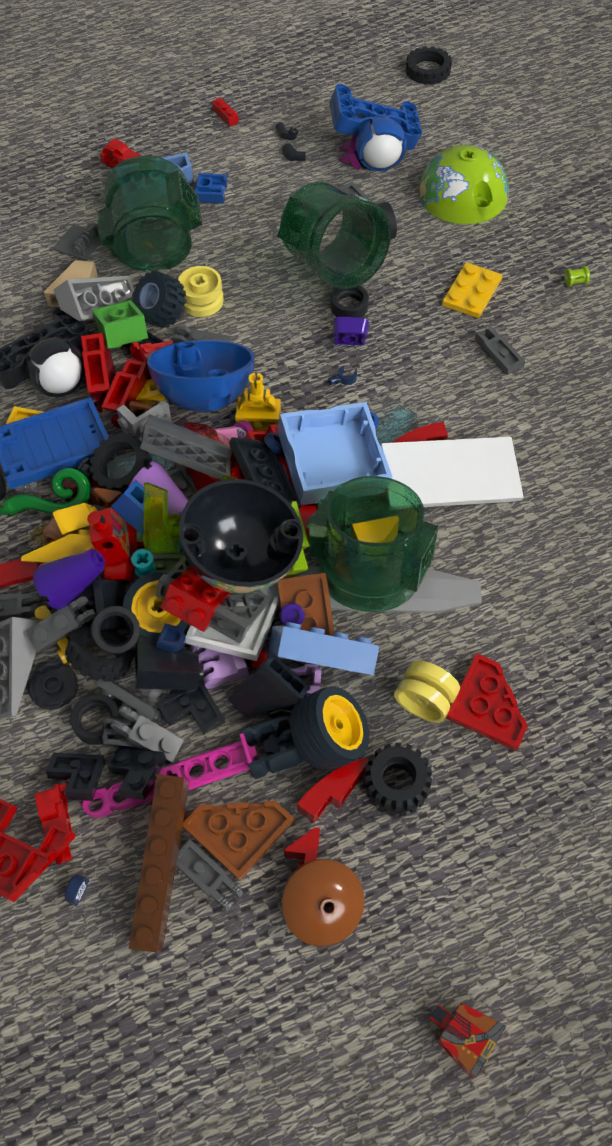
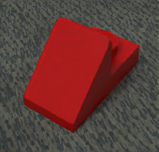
M314 827L284 850V857L304 860V862H299L298 868L309 861L316 860L320 828Z

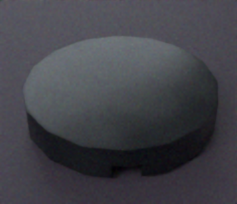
M50 662L38 667L28 682V693L32 701L40 708L48 710L59 709L69 704L78 690V678L73 669L63 665L61 662Z

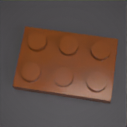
M326 572L284 578L278 581L281 609L286 604L296 603L304 610L305 618L300 630L310 631V627L324 629V635L333 636L334 626Z

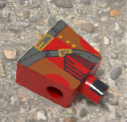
M112 508L91 512L87 517L91 543L103 555L107 565L111 566L131 559L126 520Z
M462 1003L457 1007L454 1014L438 1004L429 1018L430 1021L444 1030L437 1043L472 1079L478 1076L506 1027L503 1023Z

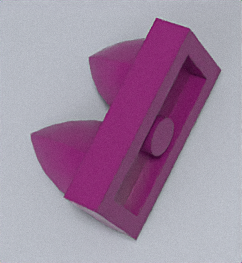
M353 135L351 140L339 148L346 152L339 160L347 164L352 163L355 169L362 168V163L356 153L357 135Z

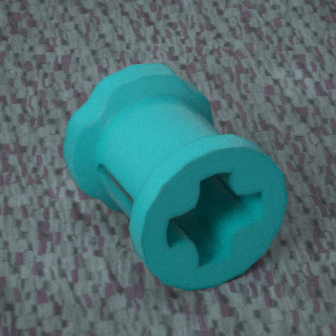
M140 549L134 552L131 560L138 578L156 572L153 554L149 550Z

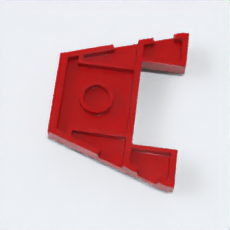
M0 799V895L15 902L75 839L76 834L53 823L40 847L36 849L4 833L18 808Z

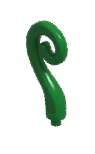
M65 468L53 476L51 486L55 495L62 499H68L73 495V491L71 489H64L62 481L66 478L74 480L78 487V493L73 500L61 504L33 495L20 494L5 499L3 501L4 505L0 507V513L2 515L8 513L14 516L22 511L32 509L53 514L57 510L86 503L90 496V483L87 477L79 470Z

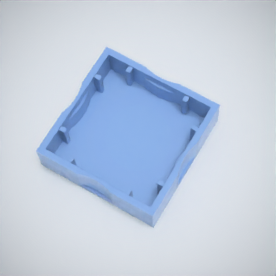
M367 402L341 405L326 410H305L280 414L277 432L296 495L301 505L387 492L392 480V474L384 451L377 440L375 425Z

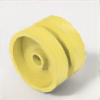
M195 266L183 271L178 280L183 284V290L186 291L184 311L196 317L210 316L218 312L224 301L220 274L208 266Z
M413 661L405 672V679L400 681L396 688L394 697L408 712L426 721L440 723L445 720L450 710V703L455 701L460 691V685L443 668L426 661Z

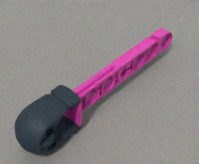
M284 715L257 723L255 728L251 726L242 728L239 732L241 741L181 760L180 763L162 768L159 774L186 778L190 780L188 790L248 770H251L253 777L258 779L266 776L268 771L276 773L302 763L304 759L293 742L290 729L291 716ZM268 739L263 742L266 754L273 755L269 757L264 756L254 761V758L258 757L255 746L250 747L249 745ZM220 757L228 759V765L223 769L215 767V761ZM197 765L203 767V773L199 777L190 776L192 767ZM156 780L152 791L148 793L145 800L127 797L122 803L115 802L114 797L119 792L122 784L120 782L112 785L108 790L106 787L96 790L93 800H102V806L99 810L90 811L89 805L92 801H83L82 807L90 817L101 818L113 814V810L122 811L152 801Z

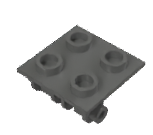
M96 223L89 224L88 228L73 224L53 247V250L86 261L106 235L99 233V226Z

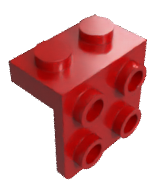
M189 567L170 583L161 609L205 632L210 625L216 608L230 596L231 592L211 586L200 578L192 567Z

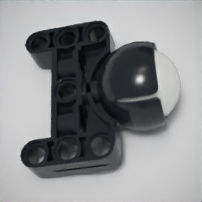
M57 307L52 313L55 321L1 347L0 384L2 387L12 389L18 386L19 383L29 379L32 386L46 396L58 398L70 395L76 391L82 384L83 379L81 376L85 377L84 361L81 353L83 351L81 336L91 335L87 324L84 321H78L61 310L60 307Z

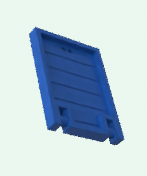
M92 398L83 399L0 426V463L10 490L55 475L62 469L76 468L86 457L91 458L94 456L93 451L96 447L100 446L99 443L109 438Z

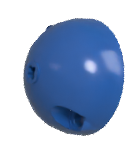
M191 340L174 343L156 350L149 356L147 363L155 386L168 401L189 411L208 413L230 405L242 395L249 385V375L254 370L255 355L251 349L234 342Z

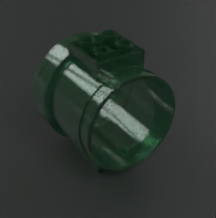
M137 156L116 165L108 174L104 185L106 207L98 211L100 242L123 264L139 271L166 270L177 266L185 260L191 250L192 240L190 231L202 225L198 195L188 184L181 169L166 159L156 156Z
M312 182L304 185L289 197L282 213L277 237L282 239L284 246L292 255L309 265L318 277L336 288L350 289L367 282L379 270L389 250L391 228L386 213L377 204L362 196L347 194L329 183ZM343 211L342 224L336 238L325 250L320 252L321 241L328 225Z
M382 476L358 477L341 484L334 491L329 490L326 497L320 499L315 514L310 515L307 522V528H309L307 538L309 555L320 559L319 573L326 572L329 595L338 603L354 610L381 612L404 604L417 592L434 559L438 526L424 521V506L414 490L404 483ZM397 515L399 517L398 533L392 542L369 543L351 537L352 524Z

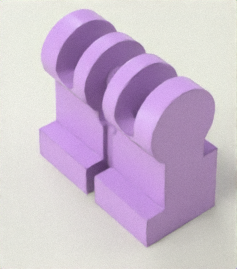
M191 645V652L198 654L199 665L204 667L203 683L207 689L249 676L244 658Z

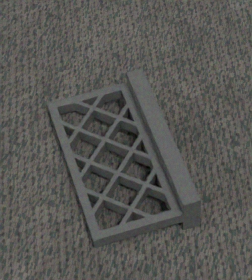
M151 414L148 415L140 436L142 437L140 449L217 479H230V457L233 453L230 446Z
M185 556L180 559L167 575H162L158 581L155 596L164 600L170 583L175 580L173 578L179 577L187 570L185 564L188 561ZM261 591L246 594L231 593L225 599L228 607L219 605L209 626L241 644L248 630L269 604L271 597ZM248 598H256L261 601V604L250 605ZM242 599L245 606L234 607L232 600ZM247 612L249 620L242 618L236 613Z

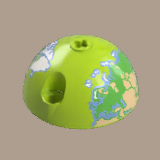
M457 145L440 152L430 161L421 176L418 195L425 209L439 219L457 224H475L492 219L505 208L509 199V183L504 167L492 153L473 145Z

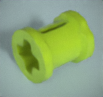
M582 266L581 269H566L564 279L567 286L571 287L577 283L588 284L590 281L589 268Z

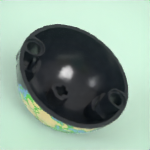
M222 480L200 489L186 503L179 523L180 533L177 548L185 556L196 574L206 583L226 592L246 594L266 589L289 573L302 550L303 529L295 509L275 490L249 480Z

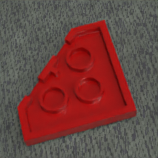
M476 653L446 719L516 752L528 727L525 718L522 717L517 707L518 703L512 689L504 678L500 663Z

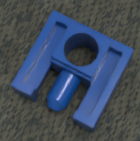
M199 173L194 193L195 201L224 204V192L228 186L227 174Z

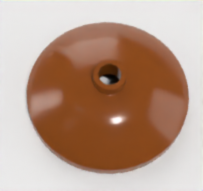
M331 859L309 861L296 869L287 880L282 893V914L288 928L301 941L314 946L334 945L347 938L356 929L361 920L364 910L362 885L355 873L338 861ZM326 902H331V909L328 911H324V904Z

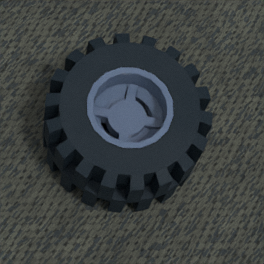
M151 271V273H145V277H141L139 283H136L135 291L132 294V302L143 313L146 323L167 328L170 327V324L174 325L176 319H180L181 312H184L186 291L183 290L184 286L178 279L159 271Z

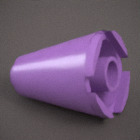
M151 462L149 464L152 467L148 470L145 467L142 468L133 478L130 485L137 480L155 497L165 517L178 524L188 500L158 462Z

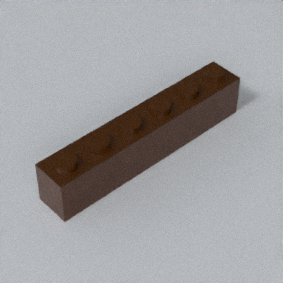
M157 774L128 949L155 953L163 950L190 781L183 777Z

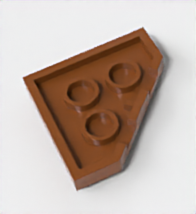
M264 801V803L253 804L248 802L227 803V805L217 806L206 804L199 805L183 822L182 828L235 878L241 881L295 822V818L276 801Z

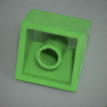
M131 300L92 310L99 333L103 334L105 345L108 349L120 348L128 343H139L141 340L148 338L144 315Z

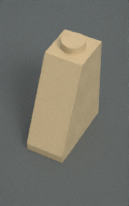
M75 260L45 290L44 294L48 306L59 307L53 289L66 280L97 278L98 274L95 263Z

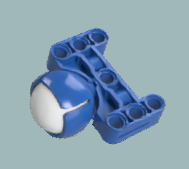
M336 85L330 99L334 129L341 134L357 135L356 153L361 163L368 169L386 171L390 169L389 166H397L403 159L406 149L413 150L422 134L416 106L409 101H404L400 109L361 100L352 97L351 90L346 85Z

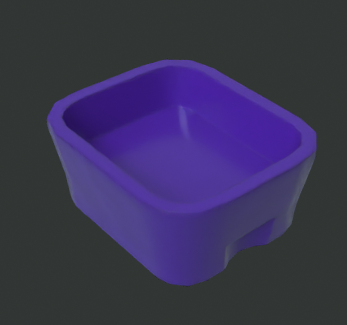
M353 317L334 318V343L364 346L368 334L369 321L364 318Z

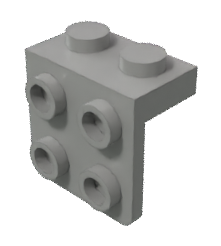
M166 401L160 402L139 417H136L125 405L117 409L119 416L117 421L122 428V433L126 435L130 433L140 440L142 439L140 437L149 414L172 423L169 404Z

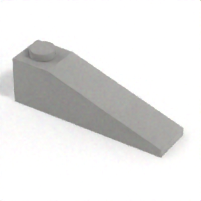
M129 276L70 279L53 290L61 310L78 321L94 320L93 309L124 302L131 298L134 288Z
M11 617L0 622V720L17 715L36 654V649L26 630L39 623V620Z

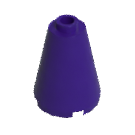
M89 549L41 564L33 574L34 584L40 596L45 595L50 600L47 603L48 605L57 610L65 608L104 570L105 559L100 552Z

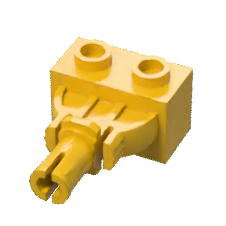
M255 373L249 375L250 394L249 388H246L242 398L239 397L237 400L236 423L244 420L252 426L253 431H267L269 425H278L281 414V399H275L270 394L269 389H266L265 395L262 374L257 373L256 380Z

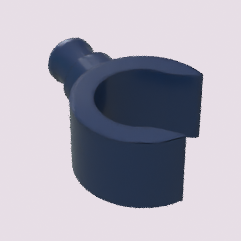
M344 366L340 367L338 375L328 379L329 384H354L357 380V369L352 376L345 377L343 376Z

